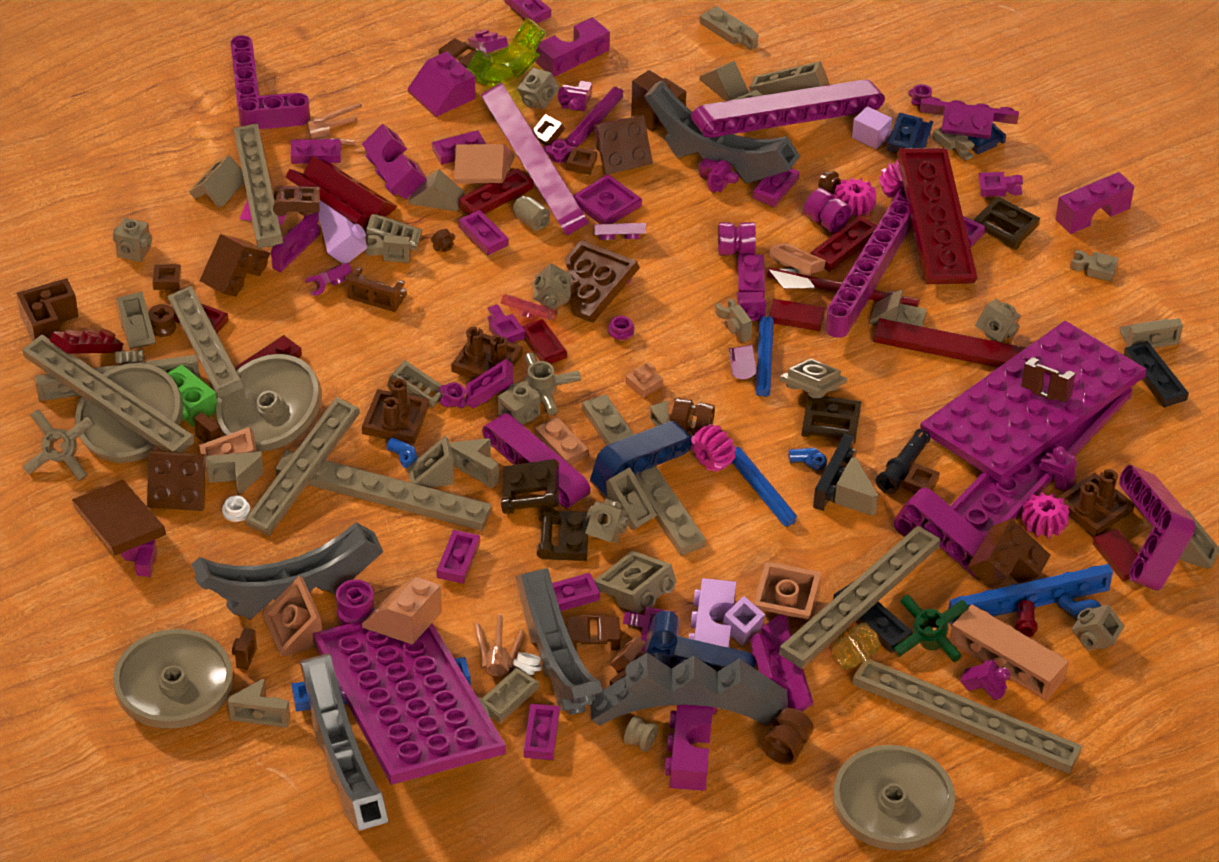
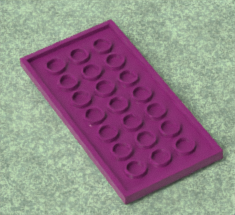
M1063 321L921 422L920 429H922V433L926 430L933 440L1002 483L1146 377V368L1071 323ZM1030 358L1039 359L1040 365L1057 370L1061 375H1064L1068 370L1076 373L1072 396L1065 403L1056 399L1054 401L1033 394L1032 390L1021 387L1024 365ZM1045 371L1042 392L1047 394L1051 373Z
M365 620L313 633V643L319 654L329 653L331 655L339 690L391 785L506 754L504 741L433 623L413 645L362 628V623Z

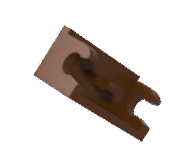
M357 267L351 276L347 278V294L349 299L392 312H396L407 295V289L402 288L405 281L399 280L394 287L378 281L364 279V276L360 275L363 270L362 268Z

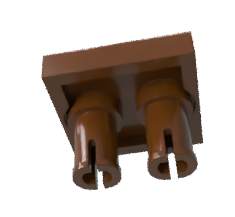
M644 115L594 125L597 136L596 148L600 152L604 174L607 175L653 164Z
M470 327L466 331L467 343L451 364V370L453 373L476 379L505 359L510 361L514 368L523 354V347L507 342V338L504 336L501 340V335L490 336L484 334L480 328L477 331V327Z
M396 378L390 384L391 391L377 389L363 422L362 434L385 439L395 438L402 442L415 444L429 408V399L407 395V382L402 378Z
M150 451L148 453L147 507L203 511L206 454Z
M1111 469L1104 470V473L1101 472L1100 476L1094 472L1056 498H1063L1064 505L1069 506V517L1094 537L1133 512L1135 506L1130 499L1115 488L1118 474Z

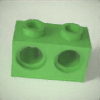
M183 365L168 373L175 381L183 398L182 420H185L194 427V417L203 412L208 417L216 413L217 397L213 389Z

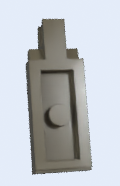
M715 6L700 16L701 25L733 45L741 43L750 50L758 46L759 35L751 27L721 8Z

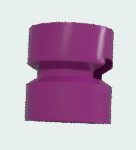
M823 188L815 190L809 196L804 206L805 216L816 223H821L820 226L833 234L846 226L852 213L850 205L835 198L833 194Z
M719 222L718 255L730 256L735 251H738L739 254H755V222H741L738 227H735L731 222Z
M353 579L344 582L337 589L336 602L339 626L366 620L375 610L374 592L372 586L367 582Z

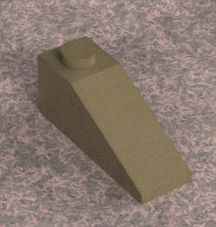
M819 61L755 76L749 89L751 92L758 90L761 94L770 95L827 86L830 83L822 62Z

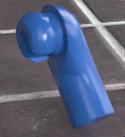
M390 438L387 450L399 455V460L403 467L408 468L418 459L413 445Z
M816 448L788 450L789 463L804 462L814 470H821L827 465L826 456Z
M1064 594L1057 603L1060 608L1077 620L1079 613L1084 609L1101 607L1098 601L1084 600L1076 602L1067 594Z

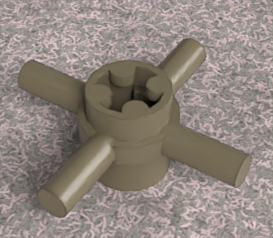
M527 353L525 360L528 365V375L524 383L538 392L541 399L540 403L543 402L548 415H554L558 411L553 400L557 386L581 381L580 372L573 371L554 375V367L550 363L537 361L534 353ZM519 383L511 384L508 388L514 387Z
M39 409L34 411L30 416L45 435L42 441L43 451L23 466L24 470L30 475L50 459L56 462L64 461L78 481L87 477V473L74 457L77 451L75 439L95 425L94 421L87 416L69 431L53 429ZM62 436L65 442L61 443L63 451L59 454L53 445Z

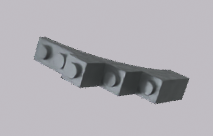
M663 80L656 82L644 96L668 131L664 139L677 158L699 152L703 159L706 158L719 162L723 159L730 162L731 165L733 164L741 178L748 184L789 171L800 157L787 136L776 139H753L735 134L712 138L705 137L692 122V111L671 92Z
M356 522L342 534L321 547L298 557L277 563L257 566H233L215 563L199 557L192 563V567L196 574L195 580L199 586L205 590L210 589L218 593L222 598L227 599L226 605L233 614L241 615L251 620L273 599L276 600L298 576L303 577L309 593L317 587L322 591L325 589L336 595L337 589L341 584L353 580L383 553V549L375 532Z
M545 568L516 575L515 578L531 643H537L544 675L551 676L560 711L567 710L568 715L586 711L585 705L593 704L592 700H595L594 694L603 692L601 682L587 671L574 648L560 612L549 569Z
M327 653L301 660L300 665L312 712L311 719L316 741L324 750L330 778L338 786L344 815L359 831L388 823L382 792L376 786L365 765L349 723L331 655Z
M646 653L626 665V676L595 695V700H592L593 704H591V721L600 726L618 716L641 709L667 705H699L730 710L768 726L775 721L781 710L788 708L787 690L740 658L717 672L695 656L688 658L671 669Z

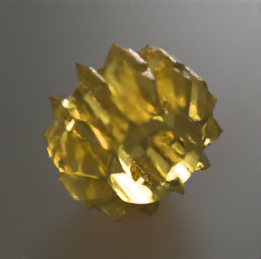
M860 623L845 630L831 643L829 649L835 661L843 669H849L863 664L867 659H871V656L877 653L881 643L875 631L867 623Z

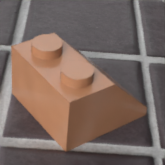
M765 561L753 604L760 610L811 619L814 616L820 594L821 572Z
M418 577L413 578L392 591L362 623V628L413 645L442 613L441 585Z

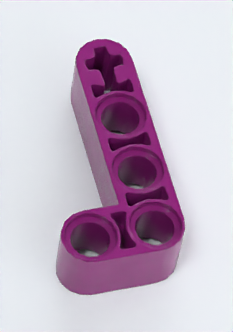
M921 488L895 517L893 521L895 529L905 537L917 526L922 527L940 538L939 547L971 575L979 579L967 567L985 536L936 493L928 488Z

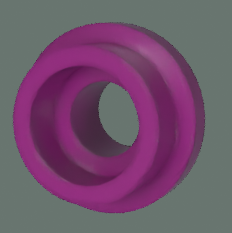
M617 316L609 324L608 332L615 339L625 340L633 336L634 325L628 317Z

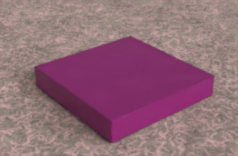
M609 174L573 195L580 209L599 224H613L642 206V199Z

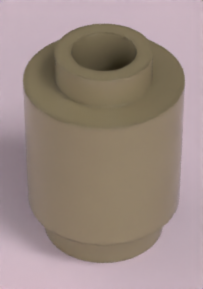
M522 196L514 203L513 212L516 218L531 229L538 231L548 225L550 221L549 209L533 198Z

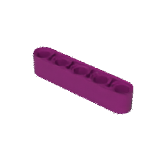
M504 413L482 427L484 438L490 439L491 446L513 465L556 459L559 462V504L563 507L569 508L591 493L590 485L582 474L508 413Z

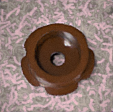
M835 171L832 173L824 172L818 182L819 188L834 194L836 186L841 184V180L838 178L839 174Z
M448 229L439 230L431 238L435 251L446 252L454 246L455 235L451 234Z

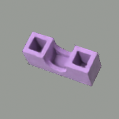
M702 578L701 590L695 589L694 606L698 607V611H692L691 628H695V633H689V639L729 648L731 625H722L716 622L723 621L724 615L734 606L736 582Z

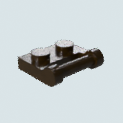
M997 197L977 215L974 221L984 225L986 233L1008 243V247L1017 250L1022 241L1039 226L1040 218ZM990 220V221H992V222H994V223H996V224H998V225H1000V226L1006 228L1007 230L1013 232L1014 234L1012 235V234L1008 233L1007 231H1005V230H1003V229H1001V228H999V227H997V226H995V225L989 223L988 221Z
M808 396L801 436L810 438V435L842 439L843 435L846 434L855 437V444L862 401L825 396L822 398H812ZM812 422L847 426L849 429L814 425Z
M556 459L503 467V498L501 499V508L504 514L514 513L518 509L540 506L552 508L559 505V462ZM547 490L545 495L515 499L517 494Z
M541 508L539 511L541 537L540 543L537 546V556L545 560L587 561L588 534L585 533L589 523L586 521L588 512L555 511L554 508ZM552 524H561L560 546H553L551 544Z

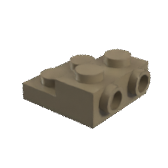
M633 550L594 580L600 592L616 597L619 607L637 614L645 610L646 607H653L656 599L665 593L672 592L677 583L672 564Z

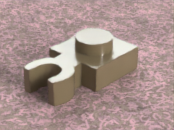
M1075 250L1070 268L1076 271L1087 270V276L1112 282L1119 258L1094 252L1093 256H1089L1084 251Z
M144 350L115 352L116 363H136L144 361L145 354Z

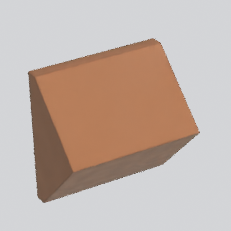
M504 144L456 145L454 182L503 183L515 158L514 152Z
M298 576L262 613L281 656H288L315 648L313 633L322 631L320 615L303 577Z

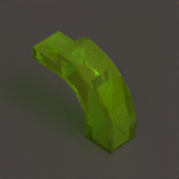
M526 18L506 48L494 54L477 50L466 69L481 84L496 86L501 82L506 84L525 73L537 60L540 54L536 49L546 31L533 20Z

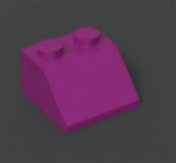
M446 51L425 62L408 87V93L432 115L438 117L475 99V76Z

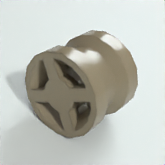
M634 716L626 728L624 743L628 745L635 744L639 746L640 750L648 752L656 739L658 725L644 723L642 718Z

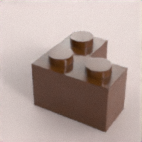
M648 70L632 81L631 117L644 115L646 128L653 132L663 126V124L644 96L656 82L663 80L671 92L686 106V90L667 78L663 79Z
M220 234L199 281L223 294L237 297L238 292L244 286V279L247 273L261 276V273L267 267L270 252L258 248L247 240Z
M67 278L16 293L20 316L32 341L40 335L50 339L53 332H60L59 323L79 317L76 296Z
M1011 518L991 526L967 568L987 586L1007 579L1009 575L1018 583L1039 576L1051 554Z

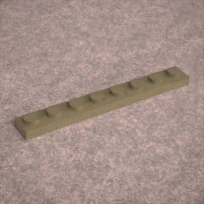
M258 123L234 128L257 247H273L277 244H282L283 239L278 216L273 212L275 201Z
M40 335L22 349L23 356L164 452L182 453L194 443V437L191 433L74 355L67 354L51 343L50 339L44 335Z
M607 394L582 402L583 412L606 446L634 435ZM655 466L634 474L657 514L656 520L678 553L684 555L706 547L705 537Z
M285 451L275 469L276 476H278L295 452ZM326 460L307 484L483 531L492 513V504Z
M920 526L914 528L780 646L779 655L803 669L938 549L941 539Z
M866 657L853 677L852 685L1068 774L1071 773L1082 751V745Z

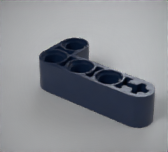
M669 421L611 443L598 453L590 482L608 499L606 486L608 479L629 467L634 474L678 458L691 449L692 437L676 421Z
M661 611L653 617L646 638L645 654H650L671 669L692 656H695L717 672L739 658L756 669L755 656L749 652L678 636L679 618L675 613Z

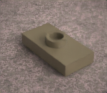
M515 668L481 700L486 705L490 717L501 723L539 689V682L519 668Z

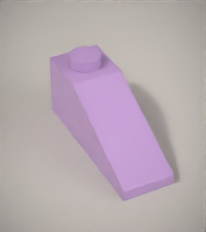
M320 201V211L318 213L327 252L342 264L348 263L368 248L365 240L366 233L359 224H353Z

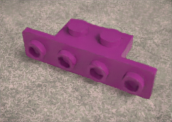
M935 97L921 99L920 112L944 115L941 133L990 139L993 122L1018 123L1019 111H1014L1010 107L998 109L981 103L967 105L958 100L944 102Z
M780 614L762 626V634L758 632L750 638L753 648L752 655L755 656L760 673L787 690L788 708L803 712L813 705V699L804 670L779 655L780 646L792 636L787 617L784 614Z

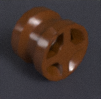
M167 304L153 306L148 314L154 335L157 337L172 335L176 330L174 309Z

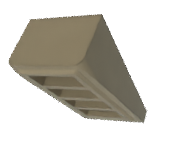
M371 214L366 230L367 244L368 235H377L382 240H384V235L412 236L410 249L417 250L422 229Z
M406 360L389 377L388 388H390L393 379L402 378L407 382V395L428 398L429 407L431 408L442 398V394L439 392L442 385ZM422 387L426 388L424 392L420 390ZM431 391L436 393L433 397L428 395Z

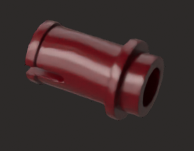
M1024 600L1016 606L1018 621L1015 623V630L1027 637H1032L1038 629V623L1035 621V605L1031 601Z

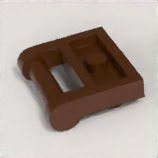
M279 186L274 190L275 202L273 204V212L277 216H284L287 212L313 215L314 212L320 211L319 187Z

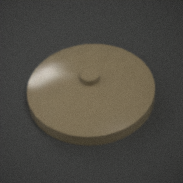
M273 354L254 359L240 367L236 372L243 384V388L218 398L216 404L217 421L225 436L250 427L254 432L257 451H268L291 443L310 427L321 406L322 389L316 374L306 362L291 355Z
M133 363L115 367L102 374L177 425H180L183 416V398L175 381L164 370L150 364ZM84 397L80 398L76 410L75 423L77 425L87 416L94 421L95 425L80 435L84 445L94 455L106 461L126 463L146 458L148 453L153 451L154 444Z
M169 629L149 634L129 646L116 664L113 682L116 698L122 709L130 717L148 726L171 729L199 723L218 711L231 692L233 672L227 652L213 638L192 630Z
M882 745L862 750L850 757L842 765L834 782L833 805L842 825L859 840L877 848L909 850L932 842L945 831L953 815L955 791L947 772L930 756L909 747Z

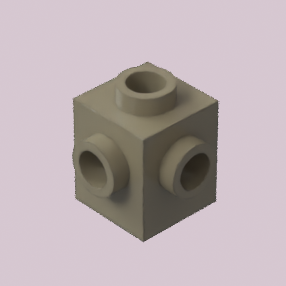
M532 68L517 88L526 106L543 110L560 89L551 72Z
M124 217L120 226L116 227L113 232L117 257L138 262L143 260L152 244V235L149 233L147 222Z
M550 263L535 276L533 299L554 311L561 304H565L571 296L572 275Z
M994 299L985 306L975 326L984 331L989 339L1001 343L1008 337L1012 339L1020 328V325L1017 323L1022 315L1017 313L1012 305Z
M522 381L498 396V416L508 413L521 425L533 421L540 415V395L535 389L530 388Z
M607 498L604 503L595 502L594 506H591L587 513L586 521L589 523L585 534L618 543L621 533H625L629 524L628 511L620 508L622 503Z
M1109 605L1093 609L1086 608L1080 612L1072 631L1087 651L1098 648L1105 649L1114 645L1124 628V624Z

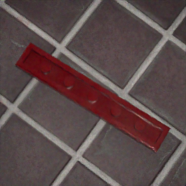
M879 318L873 341L875 343L994 367H1000L1026 348Z

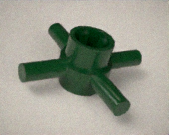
M905 595L900 602L915 618L913 624L914 633L893 647L895 654L901 657L920 643L927 650L941 648L953 662H957L962 657V654L947 638L948 623L969 609L967 603L962 599L941 614L935 609L922 610L910 595Z

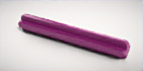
M616 86L613 87L565 139L566 144L578 147L595 129L594 125L599 124L623 98L622 93L624 91Z

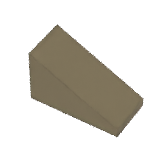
M668 400L650 406V419L655 427L668 422Z

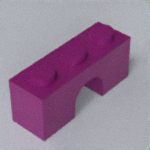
M593 17L574 26L572 42L562 41L554 35L535 44V63L544 71L551 72L555 77L609 51L610 31Z
M383 123L362 143L367 151L365 154L366 158L373 165H376L375 172L386 181L385 187L392 195L398 194L407 199L427 180L418 164L402 154L407 148L399 135Z
M1117 172L1060 196L1055 220L1072 234L1091 226L1092 217L1100 208L1110 217L1126 211L1131 207L1134 185L1120 172Z
M677 705V711L671 710L669 728H675L674 734H668L667 752H672V758L666 757L665 775L670 776V788L706 791L709 749L697 748L692 746V744L710 743L713 707Z

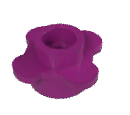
M919 84L909 90L908 95L912 97V105L920 106L921 99L932 97L931 87Z
M556 139L552 145L546 146L544 151L546 154H549L553 162L563 163L568 160L573 146H568L562 139Z
M451 382L440 387L439 392L442 394L440 403L442 406H457L458 408L466 406V400L464 399L466 390L461 384Z

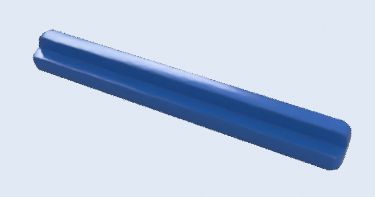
M762 316L759 322L756 394L759 397H768L771 389L774 319L771 316Z
M736 447V458L732 461L735 467L784 526L789 527L791 524H795L796 513L742 448Z

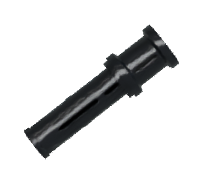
M917 429L898 456L891 458L887 462L885 471L877 475L875 480L881 491L893 494L898 490L900 481L904 480L910 471L909 467L931 439L930 434L926 430L919 437L922 429Z

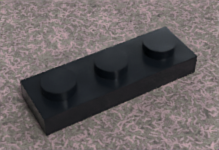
M1148 341L1124 349V356L1146 368V377L1142 380L1164 408L1188 399L1189 392Z
M843 435L815 488L813 508L824 511L828 501L833 502L836 484L850 459L856 457L857 449L853 448L855 437Z
M849 585L845 586L844 588H842L841 590H839L838 592H836V593L833 595V599H835V598H836L841 592H843ZM877 602L856 621L890 653L894 652L893 647L913 634L906 625L880 602Z

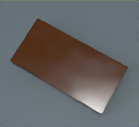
M124 480L72 499L76 511L113 555H118L166 535L164 525Z

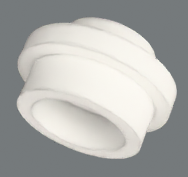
M241 496L229 497L222 507L223 516L232 522L242 521L249 515L250 505Z
M519 652L517 658L513 661V665L528 675H534L535 671H541L542 669L540 664L541 658L530 653Z

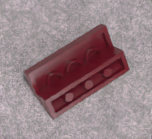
M312 156L304 173L289 169L285 178L299 187H319L320 201L354 223L365 227L368 226L371 214L386 217L397 207L333 164L315 156Z

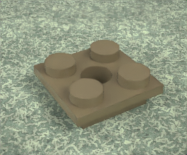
M809 359L789 368L787 373L780 376V381L785 382L786 386L790 389H802L808 392V396L812 398H822L825 393L838 390L841 385L847 383V378L840 375L841 370Z

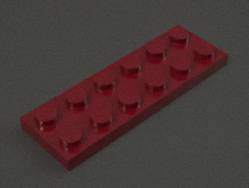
M900 148L897 152V158L926 284L975 283L978 277L947 148Z

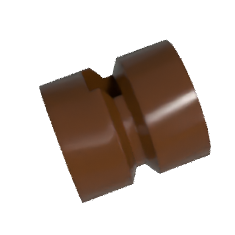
M677 397L670 421H676L686 432L691 431L692 436H694L704 426L713 425L715 405L703 402L694 405L693 400ZM693 416L697 417L696 422L693 421Z
M784 708L778 714L773 726L769 729L761 743L763 751L777 763L784 765L793 764L801 753L803 744L809 740L813 733L814 726L807 715L797 709Z

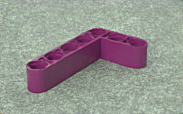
M245 35L234 37L231 40V52L240 127L258 123L259 129L307 124L310 121L309 98L306 94L288 93L259 96L252 39Z
M1127 465L1120 475V487L1153 525L1152 531L1130 568L1129 577L1131 581L1157 591L1167 581L1193 536L1195 521L1156 475L1133 465Z

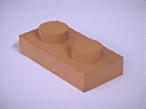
M785 242L770 246L768 256L776 259L777 263L784 266H792L803 275H812L813 273L823 271L826 262Z
M558 417L535 428V436L568 464L573 465L588 457L589 449Z
M250 427L199 445L201 454H206V456L257 451L254 432ZM206 460L205 471L208 473V470H207V460Z

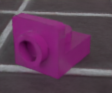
M737 292V305L740 304L752 321H760V318L766 314V299L763 297V292Z

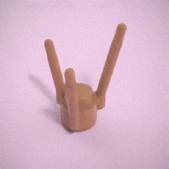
M357 103L325 116L316 117L313 121H308L311 140L335 139L326 138V136L330 135V127L356 122L357 118L352 117L332 122L327 120L361 108L362 104ZM341 139V145L356 144L354 140Z
M502 614L497 615L495 646L488 653L479 623L475 624L482 658L481 668L486 670L489 675L496 677L504 676L509 671L514 670L513 661L516 658L525 634L523 630L519 631L509 655L507 649L502 647Z

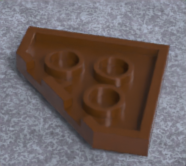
M580 240L565 258L568 273L572 275L570 306L574 316L594 323L640 269L637 261Z

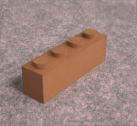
M972 604L952 624L950 642L955 647L982 663L987 660H994L999 667L1009 669V679L1044 700H1047L1066 678L1068 660Z

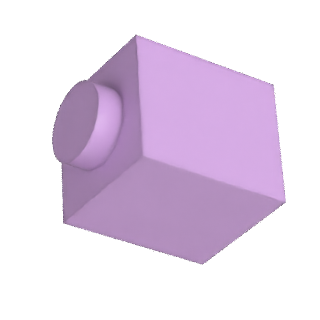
M867 106L854 118L852 138L877 150L884 142H888L891 137L892 118Z
M743 596L724 615L722 625H731L730 636L741 646H744L762 628L765 614Z

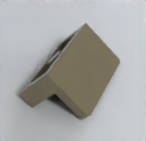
M228 155L216 162L189 193L194 199L207 194L217 207L220 208L244 184L242 169Z
M1180 318L1164 319L1122 326L1120 333L1127 347L1148 341L1153 348L1179 344L1183 324Z

